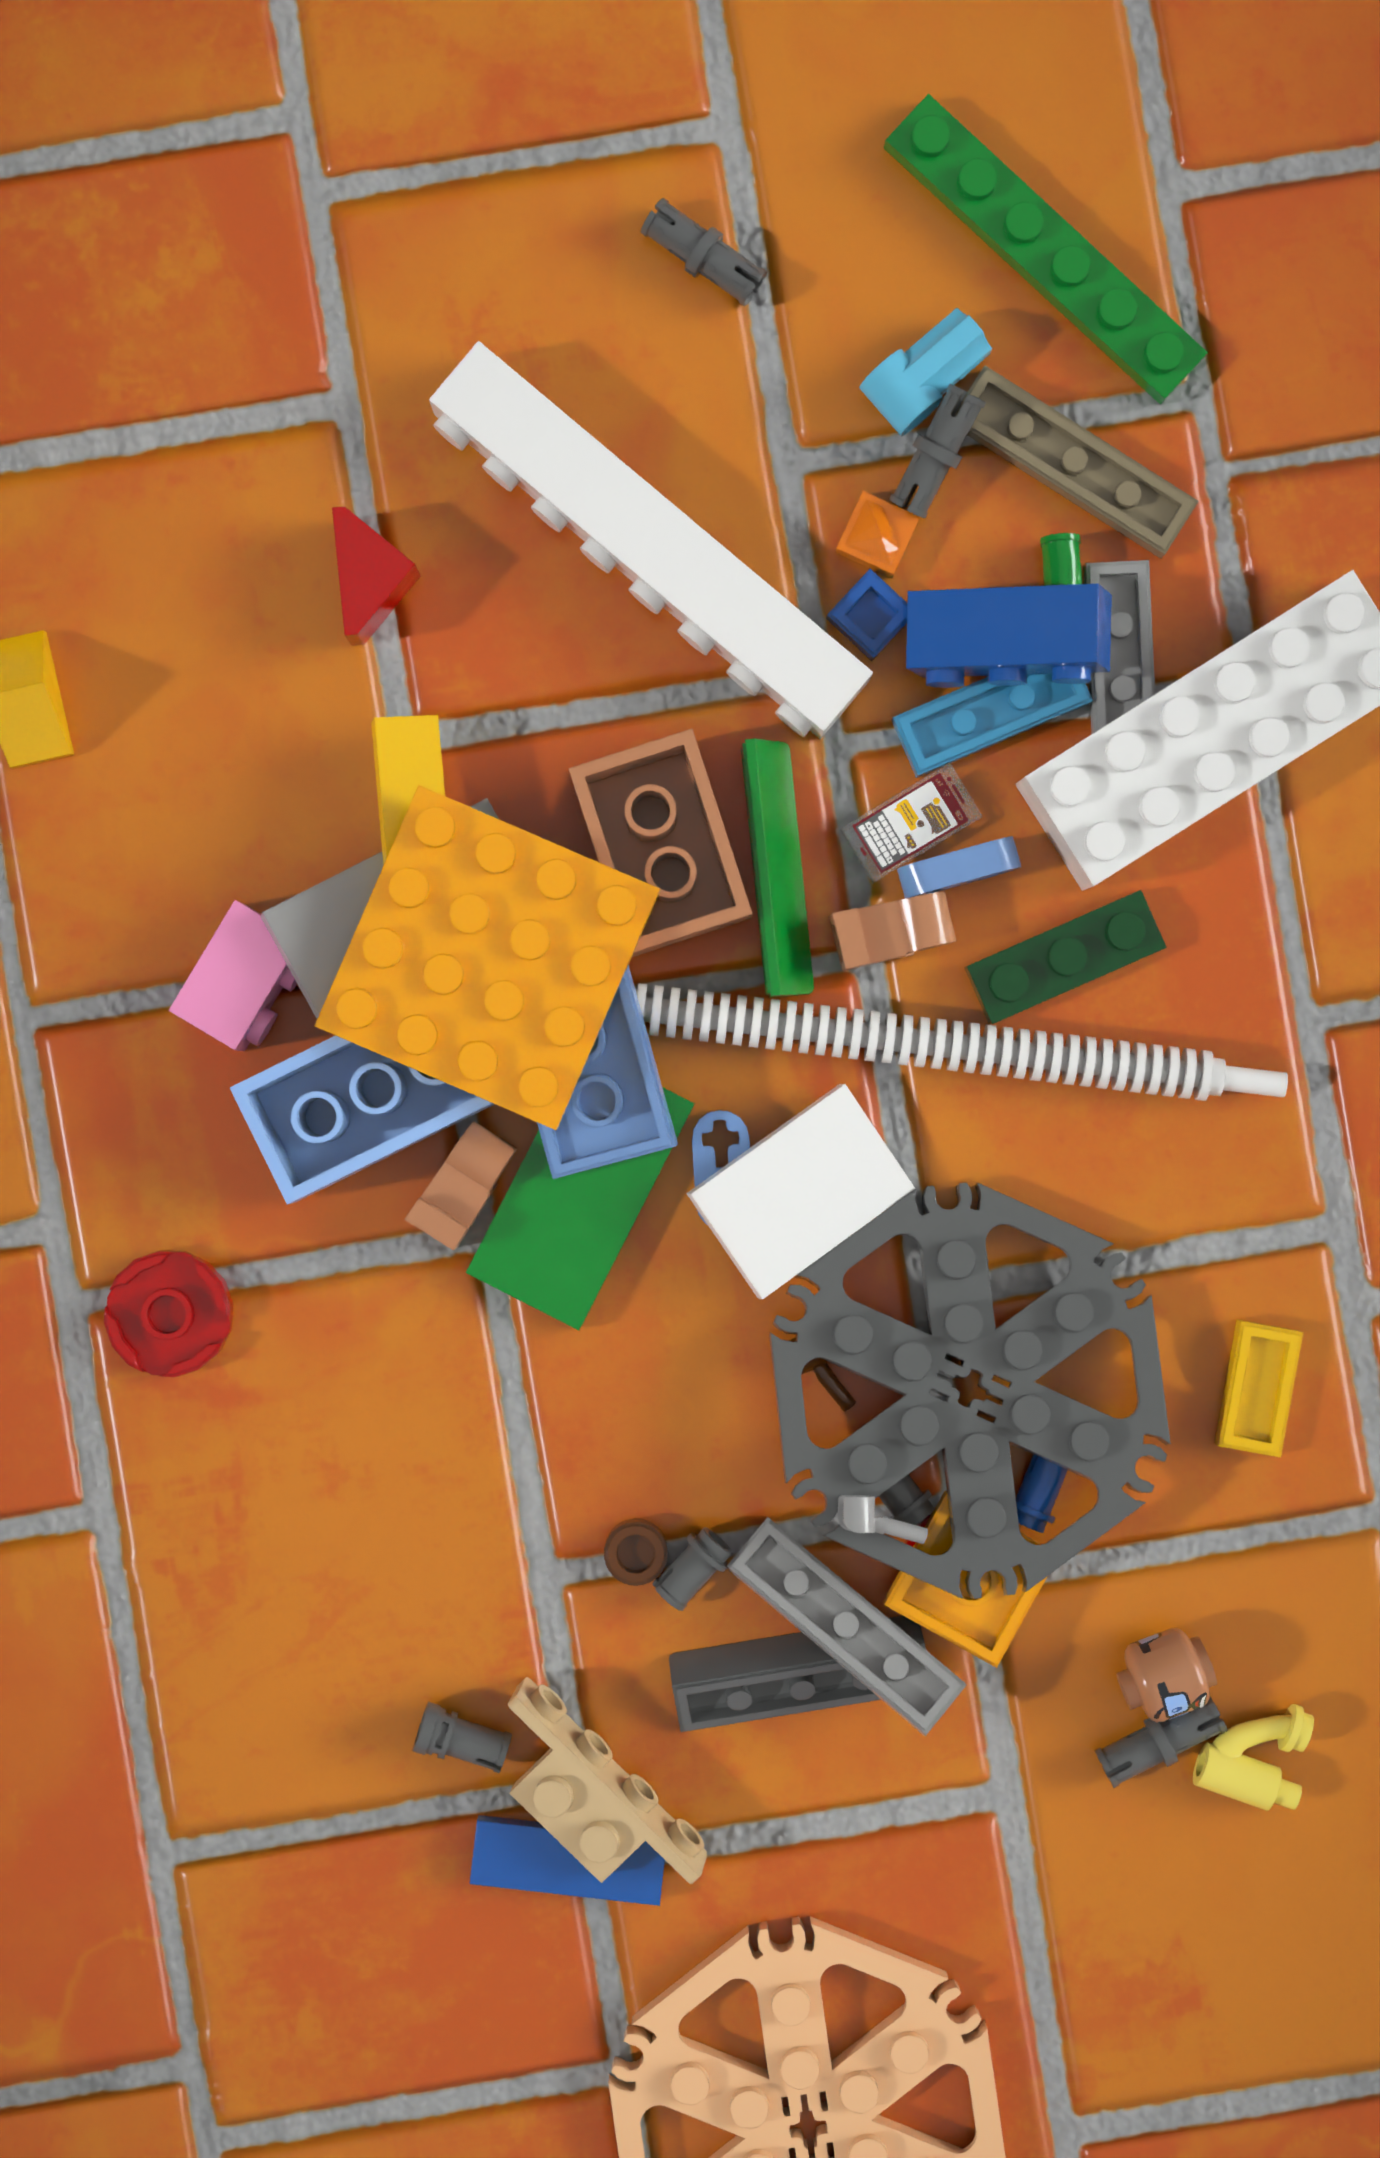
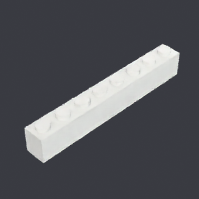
M480 341L473 346L430 397L429 402L433 413L438 418L433 426L448 442L461 451L467 444L472 446L487 459L482 468L498 484L510 492L518 485L536 500L531 509L540 519L559 533L567 526L585 541L580 550L591 562L606 573H609L616 567L633 582L628 590L641 604L655 614H658L664 608L678 619L682 625L677 631L691 646L704 655H707L711 649L716 651L731 664L726 671L730 678L749 694L756 696L762 690L778 703L780 707L776 710L775 714L798 735L804 737L811 731L821 739L870 681L873 671Z

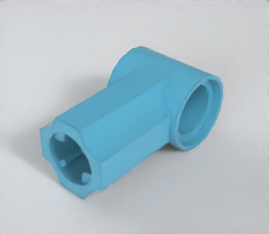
M956 308L906 352L899 349L887 357L864 379L859 388L902 437L918 426L938 407L943 400L942 395L948 391L949 383L955 385L959 380L963 379L990 355L992 347L988 343L983 330L971 316L964 314Z

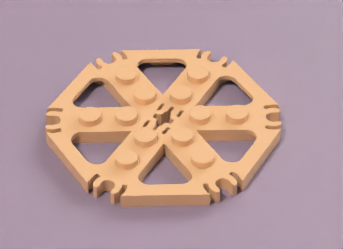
M811 1916L810 1921L813 1928V1941L811 1944L805 1943L804 1925L799 1917L791 1918L793 1936L785 1944L774 1943L769 1937L767 1921L759 1922L757 1939L760 1950L756 1952L752 1949L749 1941V1925L632 2016V2025L637 2026L626 2027L624 2042L638 2047L643 2055L640 2059L633 2062L615 2056L611 2072L618 2079L609 2074L608 2083L619 2158H645L641 2118L646 2110L658 2105L666 2106L736 2135L708 2158H790L789 2148H795L796 2158H1006L988 2029L985 2020L977 2028L981 2021V2016L975 2005L968 2008L961 2015H952L946 2010L948 2004L961 1994L958 1983L954 1979L946 1981L949 1978L945 1970ZM843 1964L898 1986L905 1994V2003L831 2061L820 1980L824 1971L832 1965ZM732 1979L749 1981L757 1992L768 2070L680 2035L679 2024L681 2019ZM943 1983L938 1987L934 1995L931 1994L939 1984ZM638 2026L645 2027L646 2029H648L649 2031H651L653 2034L650 2035L645 2029H643V2028H641V2027H638ZM955 2064L963 2068L968 2075L975 2136L970 2145L962 2149L879 2114L940 2066ZM826 2091L827 2101L821 2102L819 2092ZM807 2094L809 2111H812L814 2119L816 2121H826V2124L816 2127V2137L813 2138L815 2154L809 2155L807 2139H803L801 2129H790V2125H796L800 2122V2112H803L801 2095ZM783 2097H788L789 2107L783 2108ZM833 2142L835 2155L833 2157H828L827 2143Z

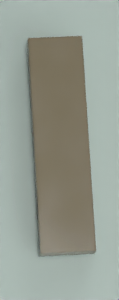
M984 365L956 413L957 416L968 394L985 401L984 408H981L967 436L1160 559L1166 554L1199 502L986 365Z

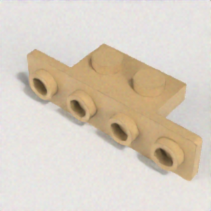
M526 1677L516 1687L508 1702V1706L550 1749L514 1783L509 1794L601 1883L646 1841L688 1883L693 1884L702 1875L707 1858L704 1842L695 1828L683 1819L675 1820L658 1804V1797L648 1782L636 1774L630 1776L612 1759L611 1749L597 1733L588 1729L583 1731L566 1714L567 1709L564 1702L552 1689L545 1685L538 1687L530 1678Z

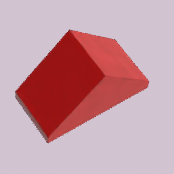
M345 506L332 507L344 635L352 646L365 645L421 575L415 563Z

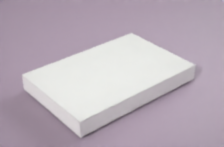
M839 1084L686 1194L756 1297L763 1300L913 1191L915 1187L846 1084Z

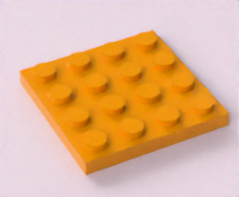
M418 785L314 1026L557 1130L660 889Z

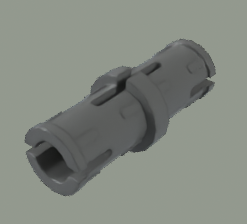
M665 198L660 199L655 205V209L658 210L657 213L653 211L649 213L641 228V234L645 237H650L685 262V271L696 278L702 274L745 307L753 298V295H751L752 291L757 293L763 284L767 271L759 268L722 241L723 233L716 228L711 227L707 231L669 204L668 200Z
M949 383L948 391L925 435H917L912 445L917 448V451L894 494L889 498L896 505L908 507L907 511L922 518H926L927 511L950 466L957 469L962 459V456L957 453L981 408H984L986 404L985 401L968 394L956 416L967 392ZM919 486V489H918L916 495L914 496V498H913L911 504L909 505V503H910V501H911V499H912V497H913V495H914V493H915L917 487Z
M1210 1697L1203 1708L1163 1723H1156L1146 1718L1143 1720L1145 1727L1102 1749L1098 1748L1094 1751L1113 1788L1120 1786V1783L1162 1762L1167 1767L1179 1761L1177 1758L1178 1754L1228 1730L1223 1719H1220V1713Z

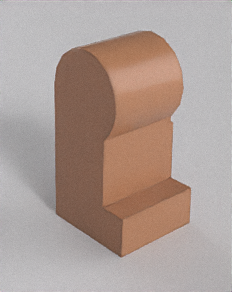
M944 891L863 908L834 912L829 916L842 972L914 955V952L957 941Z
M473 1121L404 1220L450 1249L455 1250L459 1247L498 1185L496 1182L517 1148Z

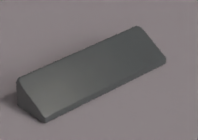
M905 1616L889 1618L926 1650L921 1625ZM802 1632L676 1652L669 1656L671 1682L681 1732L881 1700Z

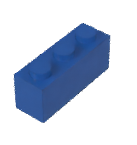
M1099 583L908 591L906 669L922 678H926L927 686L939 688L964 686L965 676H988V683L998 686L1027 684V675L1052 674V682L1060 684L1091 682V673L1110 672L1112 595Z

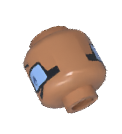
M1170 1628L1128 1645L1124 1655L1127 1669L1116 1673L1129 1709L1132 1710L1142 1706L1147 1717L1156 1723H1163L1203 1708L1210 1698L1209 1688L1217 1685L1214 1669L1201 1639L1198 1636L1189 1639L1178 1628Z

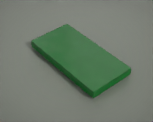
M663 1088L676 1138H678L695 1103ZM538 1130L466 1273L580 1330L672 1148L553 1179Z

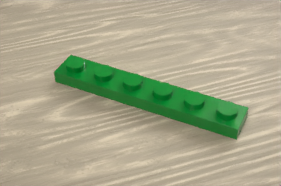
M929 93L885 140L884 149L1160 405L1204 359L1208 352Z

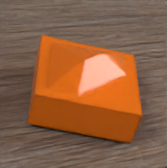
M862 491L835 553L893 579L920 517Z

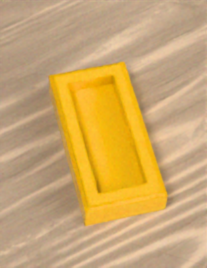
M1236 1320L1214 1444L1219 1447L1281 1458L1304 1332Z

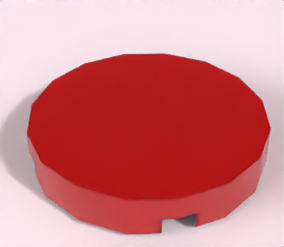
M161 1250L137 1258L115 1277L109 1289L111 1291L107 1297V1306H105L104 1325L111 1346L129 1366L141 1372L159 1375V1377H178L199 1370L222 1350L232 1330L234 1304L226 1281L208 1261L187 1251Z

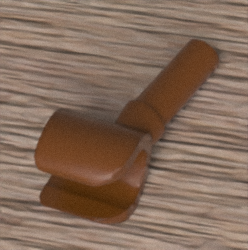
M793 1338L789 1341L796 1342V1338ZM816 1358L810 1360L804 1366L802 1374L814 1370L818 1381L843 1411H847L854 1406L856 1401L832 1373V1369L826 1360Z

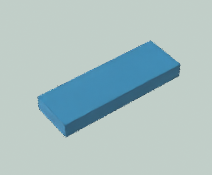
M1052 674L1027 675V684L1018 686L991 685L988 683V677L899 714L893 717L891 721L915 777L918 778L1084 707L1093 700L1086 683L1052 682Z

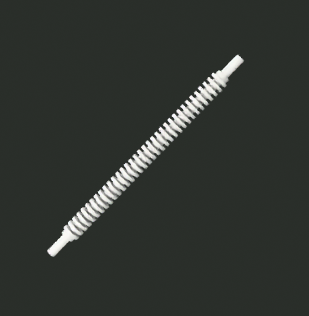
M638 983V989H635L644 1022H650L649 1035L653 1036L659 1035L660 1024H667L666 1037L675 1038L676 1026H684L682 1039L687 1040L692 1039L693 1028H700L699 1041L708 1042L710 1030H717L715 1043L725 1044L726 1032H733L732 1045L741 1046L743 1034H750L748 1047L758 1048L759 1037L766 1036L765 1049L775 1050L776 1038H782V1051L791 1052L793 1040H799L798 1053L808 1054L810 1042H815V1055L824 1056L826 1044H832L831 1057L841 1058L844 1045L848 1046V1059L856 1060L858 1059L861 1047L865 1048L864 1061L873 1062L876 1050L878 1049L881 1050V1063L889 1064L892 1061L893 1051L898 1052L897 1064L906 1066L908 1065L910 1053L914 1054L915 1067H924L928 1055L930 1056V1068L941 1069L943 1057L947 1058V1070L957 1071L960 1059H962L963 1072L974 1073L976 1063L979 1061L980 1074L991 1075L993 1063H996V1076L1007 1077L1010 1065H1013L1012 1074L1013 1078L1024 1079L1026 1069L1029 1067V1079L1033 1081H1040L1045 1069L1046 1082L1057 1083L1060 1071H1062V1083L1067 1085H1074L1078 1073L1079 1086L1090 1087L1095 1075V1087L1100 1089H1107L1111 1077L1112 1090L1123 1091L1128 1079L1129 1092L1140 1093L1144 1082L1145 1094L1156 1095L1161 1086L1162 1096L1173 1097L1177 1087L1178 1098L1190 1099L1192 1092H1194L1195 1100L1206 1101L1209 1095L1221 1096L1223 1090L1284 1098L1288 1086V1074L1285 1072L1226 1066L1225 1059L1213 1058L1212 1051L1201 1050L1197 1058L1195 1049L1184 1048L1180 1058L1179 1047L1168 1046L1163 1055L1162 1045L1151 1044L1147 1054L1146 1043L1135 1042L1130 1054L1129 1041L1118 1040L1113 1052V1040L1105 1038L1101 1039L1097 1050L1096 1037L1085 1036L1082 1048H1080L1079 1035L1072 1034L1068 1035L1066 1044L1063 1046V1033L1052 1032L1049 1044H1047L1046 1031L1036 1030L1033 1040L1030 1042V1030L1020 1028L1015 1041L1013 1040V1027L1003 1026L998 1039L996 1025H986L983 1037H981L979 1023H969L967 1034L965 1035L963 1034L962 1021H953L950 1033H948L947 1021L945 1019H936L934 1030L931 1031L930 1018L920 1017L917 1029H914L913 1016L903 1015L901 1027H897V1014L887 1013L884 1025H880V1012L870 1011L868 1023H863L864 1013L861 1009H853L851 1021H846L847 1008L837 1007L835 1019H830V1006L820 1005L819 1016L813 1017L814 1004L804 1003L802 1015H796L797 1002L787 1001L786 1013H779L780 1000L771 999L769 1011H763L764 998L754 997L753 1009H746L747 996L738 995L736 1007H729L731 994L721 993L720 1005H713L714 992L705 991L703 1003H696L697 990L688 989L686 1002L679 1001L681 988H671L670 1000L663 999L664 986L655 985L653 998L646 997L648 984Z

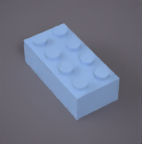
M336 1035L230 1087L287 1205L298 1202L495 1105Z

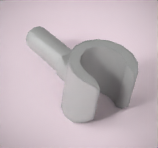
M840 1495L838 1498V1522L845 1530L856 1533H879L882 1535L885 1533L924 1544L927 1539V1528L889 1517H875V1496Z

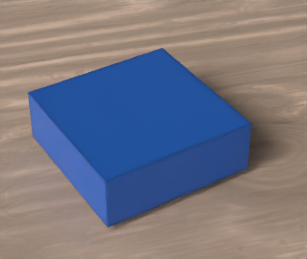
M869 569L827 614L826 619L864 655L873 661L907 624V602L875 572Z

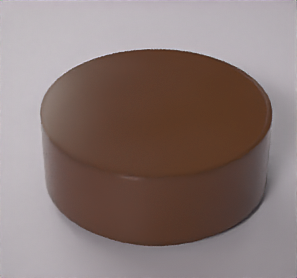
M625 1520L616 1525L606 1539L604 1548L605 1564L614 1578L624 1584L638 1586L650 1583L661 1574L667 1562L668 1547L665 1536L656 1525L647 1520Z

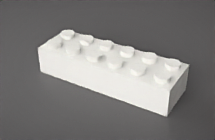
M1351 570L1015 784L1080 889L1083 891L1094 887L1380 706V612L1354 570Z

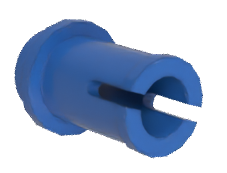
M1033 1454L1016 1496L1018 1522L1020 1525L1043 1533L1047 1522L1054 1523L1056 1517L1050 1514L1068 1471L1067 1469Z

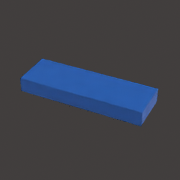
M478 1815L470 1884L660 1906L665 1859L645 1841L601 1883L539 1822Z

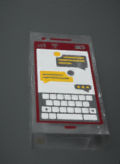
M949 762L845 825L840 831L872 884L978 821L983 816Z

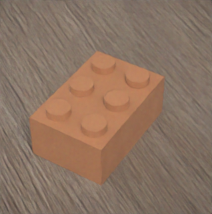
M692 728L568 768L599 863L660 889L632 957L751 919L753 913Z

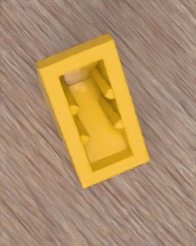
M44 630L0 640V745L9 767L12 769L74 755L47 632Z

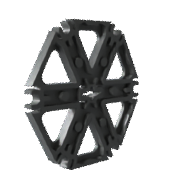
M959 1183L956 1186L958 1202L956 1207L950 1210L943 1209L938 1205L935 1187L927 1186L921 1198L922 1207L926 1213L923 1216L919 1213L915 1202L916 1189L795 1276V1278L808 1281L818 1289L814 1296L806 1287L790 1285L786 1294L803 1303L805 1308L804 1316L799 1321H790L779 1315L774 1319L773 1325L779 1331L786 1334H796V1342L781 1340L771 1332L769 1334L784 1480L786 1484L795 1474L805 1469L810 1470L812 1478L802 1480L795 1485L791 1495L796 1500L810 1490H817L823 1494L826 1505L820 1514L810 1520L813 1526L826 1525L833 1520L836 1513H838V1498L840 1495H869L877 1498L942 1450L953 1541L951 1547L945 1553L935 1556L929 1555L885 1534L856 1533L843 1529L840 1524L833 1531L822 1536L962 1599L959 1588L962 1570L968 1571L965 1579L966 1590L973 1599L982 1598L980 1581L982 1576L991 1570L1001 1576L1004 1595H1015L1018 1584L1017 1576L1012 1567L1016 1565L1019 1566L1023 1578L1022 1592H1027L1146 1503L1133 1499L1122 1490V1487L1126 1485L1137 1493H1152L1155 1485L1138 1477L1135 1471L1136 1462L1142 1456L1157 1462H1165L1167 1454L1162 1448L1153 1444H1143L1144 1435L1156 1438L1165 1445L1171 1444L1152 1295L1147 1296L1140 1305L1132 1309H1128L1126 1301L1142 1293L1146 1286L1144 1281L1140 1279L1129 1285L1128 1288L1117 1287L1111 1279V1272L1115 1266L1126 1259L1123 1253L1120 1252L1108 1256L1101 1261L1099 1266L1094 1263L1095 1257L1103 1249L1113 1245V1243L980 1183L975 1185L978 1195L977 1210L970 1209L972 1192L967 1183ZM999 1225H1007L1061 1249L1067 1255L1070 1267L1067 1276L1062 1281L996 1328L986 1251V1237L992 1228ZM907 1235L915 1239L919 1244L929 1334L849 1298L843 1288V1277L847 1270L895 1236ZM1116 1329L1124 1333L1130 1341L1137 1406L1135 1411L1127 1418L1117 1419L1034 1381L1104 1330ZM946 1354L960 1360L961 1365L959 1366L946 1360ZM822 1358L903 1395V1397L835 1447L829 1449L820 1448L811 1442L807 1434L801 1374L804 1366L810 1360ZM973 1371L980 1375L978 1386L986 1391V1395L999 1400L1000 1404L988 1399L983 1401L973 1399L968 1403L967 1407L962 1406L958 1403L960 1392L956 1388L951 1387L952 1383L937 1377V1375L940 1373L951 1379L955 1377L964 1379ZM993 1375L1009 1382V1386L1006 1387L992 1381ZM930 1391L946 1397L945 1401L930 1395ZM979 1412L993 1418V1423L976 1416ZM1009 1444L1087 1478L1097 1488L1098 1497L1094 1507L1047 1543L1041 1545L1031 1544L1020 1533Z

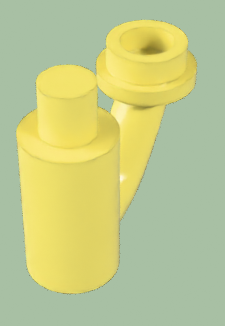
M1291 1704L1285 1715L1250 1720L1227 1729L1228 1731L1217 1736L1212 1744L1206 1742L1202 1746L1193 1771V1785L1266 1811L1270 1810L1274 1803L1295 1810L1301 1799L1302 1786L1282 1779L1280 1767L1245 1756L1242 1753L1249 1747L1278 1739L1279 1750L1290 1752L1294 1749L1303 1752L1312 1736L1314 1727L1313 1715L1305 1713L1302 1706Z

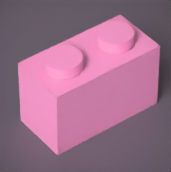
M235 900L168 1011L237 1051H245L250 1042L256 1046L263 1042L277 1018V1013L270 1010L282 988L291 992L296 987L297 982L262 921L261 914Z

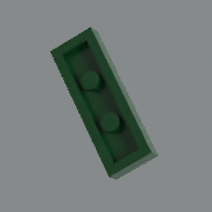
M1139 890L964 968L989 1025H992L1167 947L1143 892Z

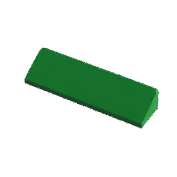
M745 739V743H742L741 756L765 994L769 995V998L808 995L814 990L791 752L789 745L785 742Z

